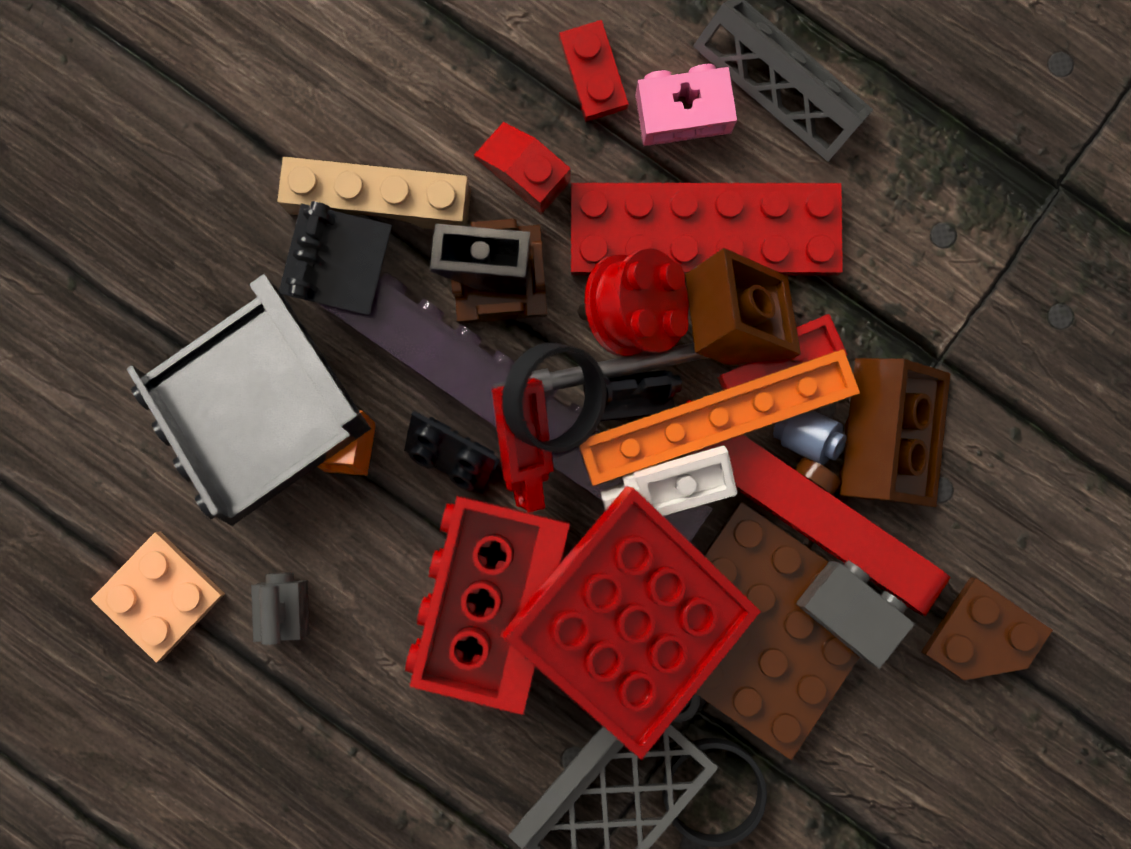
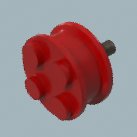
M652 248L637 250L628 256L618 254L600 260L588 277L585 289V303L580 304L578 307L580 319L588 321L598 343L611 354L621 357L633 356L643 351L648 353L667 351L674 347L681 337L687 333L689 326V302L684 270L679 263L673 262L668 255Z

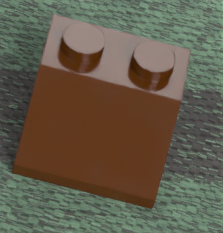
M726 248L721 249L685 274L695 353L726 365L791 359L801 354L788 276Z

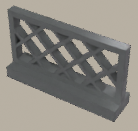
M670 724L663 733L665 749L649 750L644 756H665L667 783L639 784L638 757L631 751L618 752L624 745L601 726L519 821L508 837L521 849L524 847L527 849H545L540 842L550 830L570 829L571 848L578 849L577 829L603 828L605 849H611L609 827L637 826L638 845L635 849H649L716 772L719 766L674 725ZM669 736L682 748L670 749ZM691 755L704 768L692 782L672 783L670 756ZM632 758L634 785L607 786L606 765L612 759ZM600 774L601 786L588 787ZM685 789L674 802L673 790ZM668 790L669 809L662 817L642 818L640 792ZM634 792L636 818L609 820L607 793ZM582 794H601L603 820L576 821L575 801ZM569 809L570 822H558ZM654 825L643 838L642 826Z

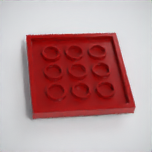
M626 486L500 636L642 760L761 611L635 488Z

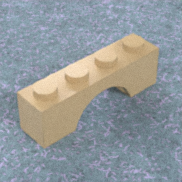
M283 157L277 202L291 215L299 214L301 203L310 205L311 201H316L330 206L329 210L340 213L391 218L414 224L420 228L434 230L435 224L467 226L471 187L468 177L464 175Z

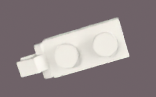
M724 445L635 471L622 477L624 483L601 490L605 510L623 489L629 486L635 488L663 516L737 494L728 450Z

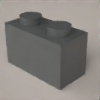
M848 560L845 565L840 562L829 561L795 604L866 663L880 669L915 625L904 615L908 608L889 592L884 590L879 595L869 587L867 582L871 579L870 576Z

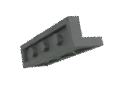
M728 0L724 2L693 45L697 51L717 68L729 67L731 80L827 162L873 111L868 104L745 0ZM721 25L734 35L736 53L722 54L709 43ZM745 46H747L751 51L746 52ZM761 58L768 64L771 82L756 83L748 76L747 59ZM737 60L738 67L732 61ZM779 75H781L785 79V81H780ZM796 88L802 93L805 111L790 112L782 105L781 89ZM766 90H772V96ZM813 104H815L820 110H814ZM830 117L844 130L829 145L816 134L815 118ZM800 119H806V125Z

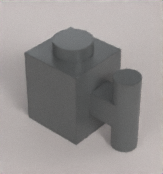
M294 572L265 574L266 582L251 585L253 642H261L262 645L280 644L283 640H300L310 635L308 580L294 581Z

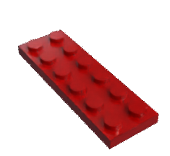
M571 183V275H590L594 266L603 258L618 254L628 256L637 250L646 248L657 249L668 255L673 262L681 265L684 274L721 249L726 248L784 275H840L843 272L842 183Z

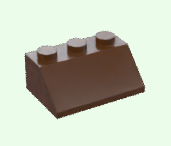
M855 358L853 375L860 393L851 397L849 418L845 424L847 439L844 463L840 469V495L937 508L951 373L907 359Z

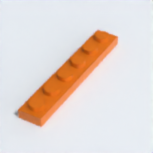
M842 349L590 436L578 447L592 487L635 471L853 397L860 392L845 351Z

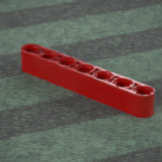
M744 435L686 454L688 456L724 445L728 450L737 491L844 564L849 560L870 576L871 579L869 581L882 590L889 592L904 605L923 616L927 615L951 579L939 567Z

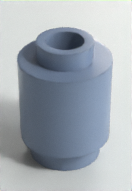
M814 410L776 423L773 432L774 438L780 440L784 448L821 465L826 464L829 459L836 460L842 453L847 436L842 434V423Z

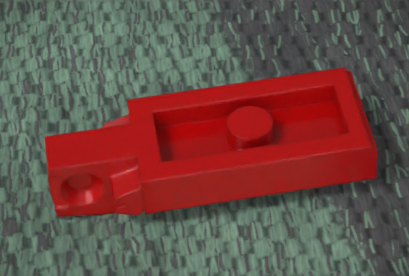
M830 314L796 327L801 352L799 356L791 359L738 364V368L717 377L722 390L844 349L847 356L848 354Z
M531 378L526 385L523 398L525 422L529 431L538 441H550L544 385L541 380ZM504 386L492 388L503 479L505 480L507 490L513 491L516 506L523 508L527 513L544 509L545 500L542 482L548 481L549 473L554 472L552 452L526 444L513 434L503 412L502 396Z

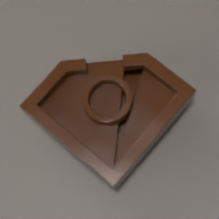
M970 577L921 653L962 680H970L1028 669L1053 630L979 579Z

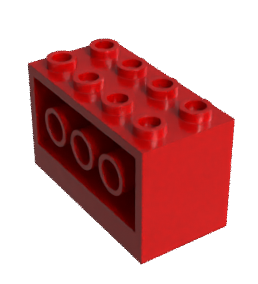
M457 496L455 504H446L440 526V531L448 533L444 549L435 550L428 578L436 579L434 590L427 597H423L417 617V625L424 626L422 638H417L416 643L411 644L405 665V672L413 673L409 687L521 715L524 714L535 666L502 638L500 634L560 565L570 522L527 513L526 511L465 496ZM494 541L501 543V550L507 553V558L500 559L496 565L490 563L489 556L484 554V547H490ZM482 588L488 590L489 597L495 599V604H489L486 609L479 607L478 601L473 599V594H478ZM469 636L477 638L478 644L482 645L483 649H478L476 653H471L467 651V646L462 644V641L467 640Z

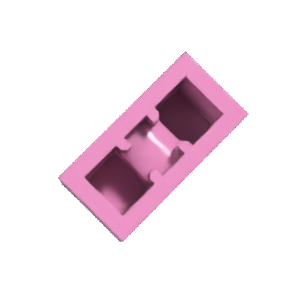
M702 64L691 68L689 73L671 75L670 71L662 70L651 72L644 79L638 80L635 95L643 146L732 133L737 122L729 67L716 69L714 64ZM678 97H685L686 102L692 104L691 109H684V105L678 101Z

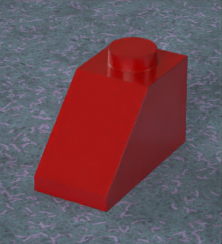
M505 122L495 130L474 154V157L540 215L543 214L571 181V168L535 137Z

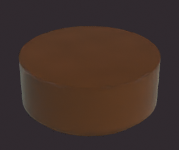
M806 457L802 458L794 469L831 495H834L841 484L840 478L820 463Z

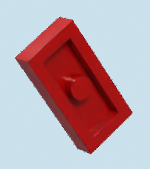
M602 20L559 32L560 44L585 122L627 110L629 103Z

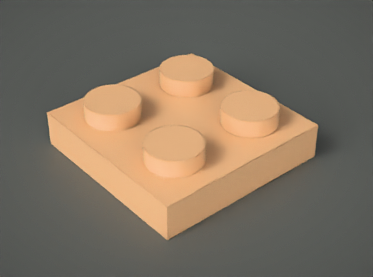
M155 532L91 600L157 663L162 661L225 593L162 532Z

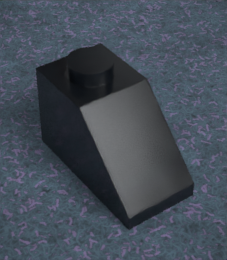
M435 224L430 271L479 291L526 295L531 255L530 232Z

